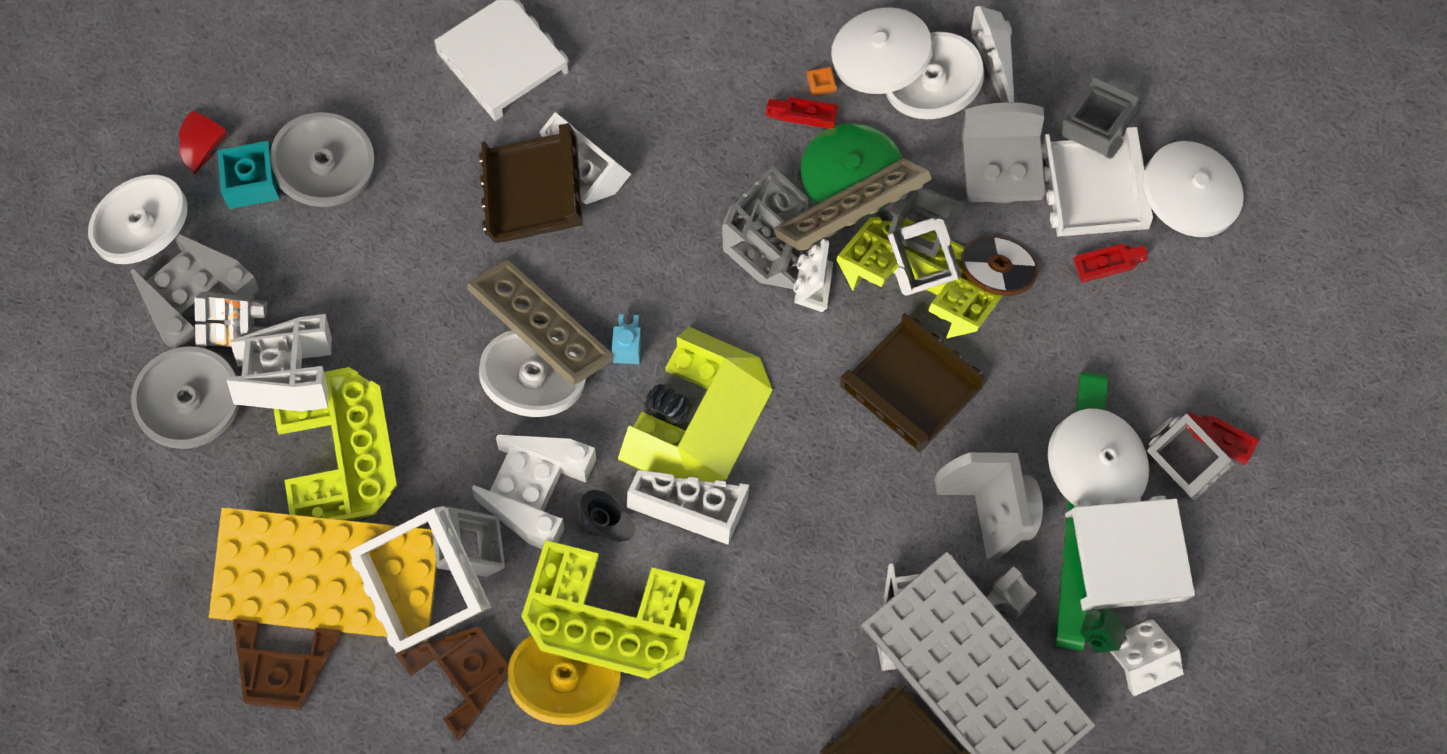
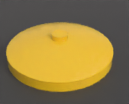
M532 635L518 645L509 662L508 684L516 703L532 717L551 724H578L597 717L612 704L620 687V671L541 651Z

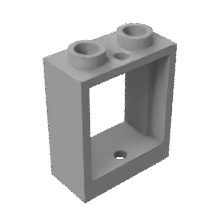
M1186 413L1183 417L1181 415L1177 416L1169 424L1170 429L1163 436L1161 434L1155 436L1150 441V448L1147 452L1195 501L1234 465V462ZM1187 426L1219 457L1189 485L1159 454Z
M453 507L445 508L460 541L459 528L477 532L480 559L468 557L476 575L489 577L504 569L505 562L499 517ZM433 533L436 566L440 569L450 570Z

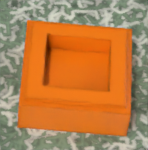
M831 66L806 71L812 96L837 91Z

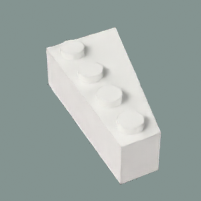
M638 470L628 490L627 508L729 544L748 500L749 485H728L725 481L715 480V483L698 481L699 478L695 477L682 479L675 478L672 474Z

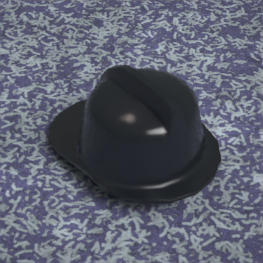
M591 490L582 496L580 501L582 511L581 523L588 533L619 542L629 540L634 535V522L609 494L600 490Z

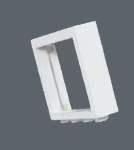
M444 506L433 508L350 550L353 567L360 573L364 582V591L371 597L376 607V617L383 623L387 631V640L396 653L408 649L491 608ZM429 522L468 608L407 637L368 552Z

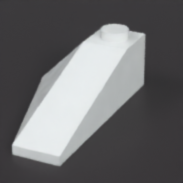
M977 6L974 10L971 35L1001 103L1014 102L1010 40L1012 30L1010 23L1004 20L1001 12Z
M555 112L540 130V134L542 137L559 134V125L568 122ZM570 124L577 134L582 202L589 204L616 194L631 173Z

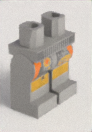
M200 292L195 297V321H198L195 324L196 347H232V339L267 328V326H254V318H265L267 316V302L254 300V295L243 296Z

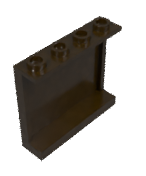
M569 123L559 125V134L490 148L485 141L481 142L482 152L479 153V161L483 167V175L480 176V182L484 190L481 204L485 212V220H483L482 225L485 235H488L494 243H502L583 226L577 134Z
M904 312L901 323L852 372L848 369L841 376L840 387L921 453L983 389L985 378L977 367L968 365L960 353L946 347L938 335L929 333L923 328L922 323L917 318L910 317Z
M903 683L896 689L894 686L888 689L881 697L883 699L882 702L876 707L873 704L870 705L861 714L862 719L857 724L850 723L840 733L841 738L835 743L832 741L828 742L819 751L820 754H970L966 749L961 751L904 692L905 685Z

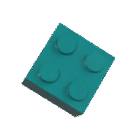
M268 141L217 150L221 194L229 209L280 200L278 184L274 179L271 167V146Z

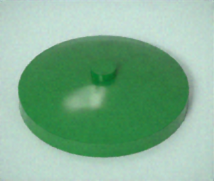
M841 124L822 131L809 143L801 162V179L806 193L817 205L902 160V157L894 142L881 131L862 124ZM889 202V203L885 204L884 206L880 207V210L884 209V208H885L886 206H888L891 202Z

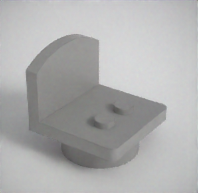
M1003 102L980 105L965 110L962 146L966 199L969 202L1010 203L1013 201H1036L1044 198L1045 184L1040 139L1044 121L1043 107L1027 103Z
M970 452L952 460L936 474L934 481L937 495H975L987 559H1000L1020 541L1031 540L1037 534L1043 514L1042 495L1037 481L1031 475H1022L1018 453Z

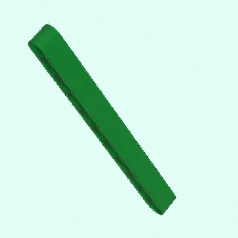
M1080 372L1078 382L1080 387L1078 388L1076 404L1077 411L1084 409L1105 410L1107 374ZM1068 501L1067 509L1070 511L1074 508V505ZM1067 517L1055 648L1083 651L1085 638L1080 633L1087 611H1082L1080 600L1087 597L1074 520L1073 517Z

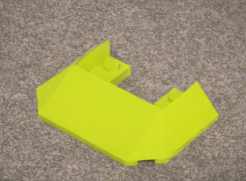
M870 217L837 256L836 260L852 290L858 286L863 278L882 287L893 273L895 274L896 269L899 268L890 240L887 239L892 221H882L880 217ZM907 218L902 227L916 222ZM930 231L918 236L934 243L937 233ZM952 240L950 244L962 275L957 280L926 289L937 295L930 305L929 312L952 323L947 338L978 331L1003 297L1002 295L992 294L980 289L965 276L960 263L964 246ZM904 246L915 280L949 269L942 246L939 248L935 258Z
M688 327L677 336V347L665 369L666 372L707 389L703 400L686 431L641 412L634 427L628 426L618 460L642 471L672 474L675 478L688 479V477L699 478L698 481L715 483V480L726 481L773 390L760 357Z
M350 367L326 371L324 374L329 389L328 408L307 411L274 409L279 435L331 425L338 463V470L285 480L290 515L345 521L375 516L397 486L381 388L373 381H368L360 376L357 371Z
M545 540L522 613V619L541 651L647 679L684 659L704 589V580L652 567L637 618L584 605L599 558L598 553Z

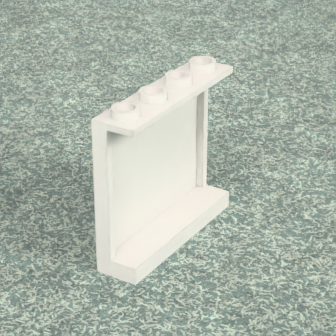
M496 0L435 39L437 53L494 121L503 116L502 108L560 70L565 75L568 74V57L562 50L558 51L548 33L543 34L539 29L536 19L533 16L529 17L525 13V9L519 0Z
M1137 127L1126 128L1125 136H1121L1123 145L1112 159H1107L1104 155L1072 140L1050 142L1049 134H1045L1044 142L1041 145L1042 160H1045L1046 167H1043L1044 182L1049 183L1050 190H1047L1046 198L1047 204L1052 205L1053 212L1050 213L1051 228H1056L1057 237L1150 228L1153 216L1151 206L1144 192L1143 177L1145 170Z
M1156 496L1150 498V501L1141 502V498H1131L1125 500V503L1116 504V500H1106L1094 506H1091L1090 502H1081L1075 504L1072 510L1065 513L1066 518L1073 517L1087 593V597L1080 600L1082 611L1180 602L1195 596L1177 499L1166 500V496Z

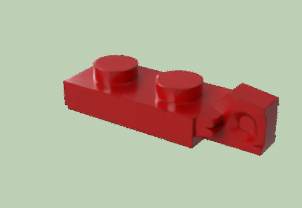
M789 96L788 100L782 101L768 99L766 117L828 129L835 126L838 105Z
M1124 243L1076 255L1073 257V263L1080 282L1084 283L1130 271L1136 268L1137 263L1146 261L1148 253L1145 245L1130 248V245L1124 246Z
M1191 412L1188 413L1189 417L1227 456L1244 465L1248 463L1259 442L1257 438L1213 415L1210 417L1203 415L1201 418ZM1189 426L1186 427V429L1194 432ZM1195 432L1192 436L1206 444Z

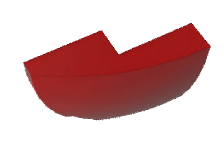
M191 111L187 115L179 131V152L183 162L192 173L196 174L212 158L211 152L228 136L227 131L200 113Z

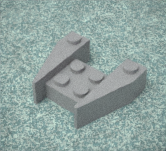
M180 234L175 237V240L182 252L147 281L134 269L130 271L162 340L171 349L193 347L195 345V329L187 320L195 314V297L200 292L220 293L223 290L226 294L245 296L254 295L259 290L254 276L237 260Z

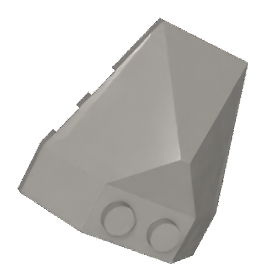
M770 167L729 207L722 225L723 251L758 282L794 289L799 273L797 262L803 254V250L799 251L777 238L773 228L808 210L809 198L775 167Z

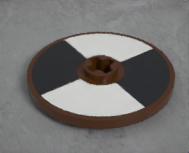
M984 236L972 240L964 247L960 259L961 268L965 276L980 289L996 295L1013 296L1022 294L1034 285L1038 275V266L1032 254L1022 245L1003 237Z

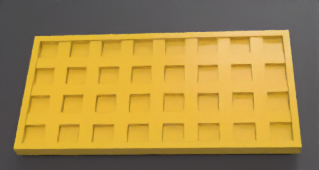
M221 508L209 618L258 621L263 624L315 629V627L335 629L347 633L387 637V631L383 623L376 617V607L371 597L364 591L363 579L360 573L353 567L350 550L398 526ZM415 528L368 552L407 637L431 626L437 572L433 532L431 529Z

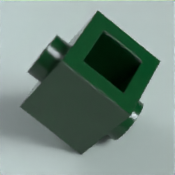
M1112 608L1087 610L1080 633L1095 653L1120 651L1127 628Z

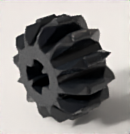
M663 384L654 385L644 403L647 410L654 416L673 425L682 424L684 419H687L692 407L689 399L684 397V394Z

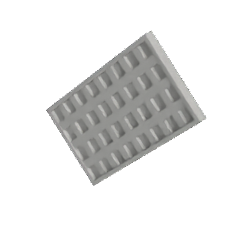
M947 552L861 624V627L970 754H1064L1095 727L1093 722Z

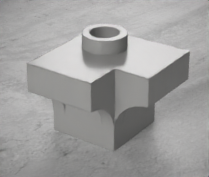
M1013 566L1004 576L1002 575L996 580L992 586L994 590L986 598L997 611L1007 612L1017 620L1035 601L1037 592L1025 582L1022 573Z

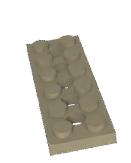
M903 158L774 227L776 237L799 251L809 249L822 238L831 237L837 230L857 223L859 218L867 214L876 213L885 204L896 202L901 199L902 195L922 188L924 183L932 180L929 170Z
M508 259L468 282L467 290L572 386L612 362L613 354ZM499 288L510 289L511 291L502 292L499 290ZM516 304H521V305H525V304H526L528 307H527V308H520V307H518ZM534 320H544L546 323L537 324L534 322ZM551 336H557V337L561 336V337H563L564 339H563V340H555V339H553ZM570 352H574V353H578V352H579V353L581 354V356L575 357V356L570 355L569 353H570Z

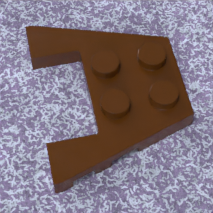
M233 619L244 703L246 705L301 710L338 644L342 634L341 631L315 627L310 655L257 650L255 647L260 627L259 622Z
M479 626L446 636L443 640L430 644L427 642L419 645L417 648L408 651L402 650L395 654L410 676L435 660L466 701L443 718L444 723L457 741L463 738L508 678L509 665Z

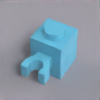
M619 314V327L614 326L613 363H640L641 331L638 328L639 315H634V321L631 324H625L624 314Z

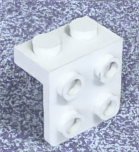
M822 239L799 257L797 262V269H799L798 279L794 284V292L796 293L794 303L820 312L827 309L833 262L827 260L828 240Z
M1147 620L1127 629L1120 651H1111L1125 669L1128 688L1133 696L1183 675L1179 649L1154 620Z

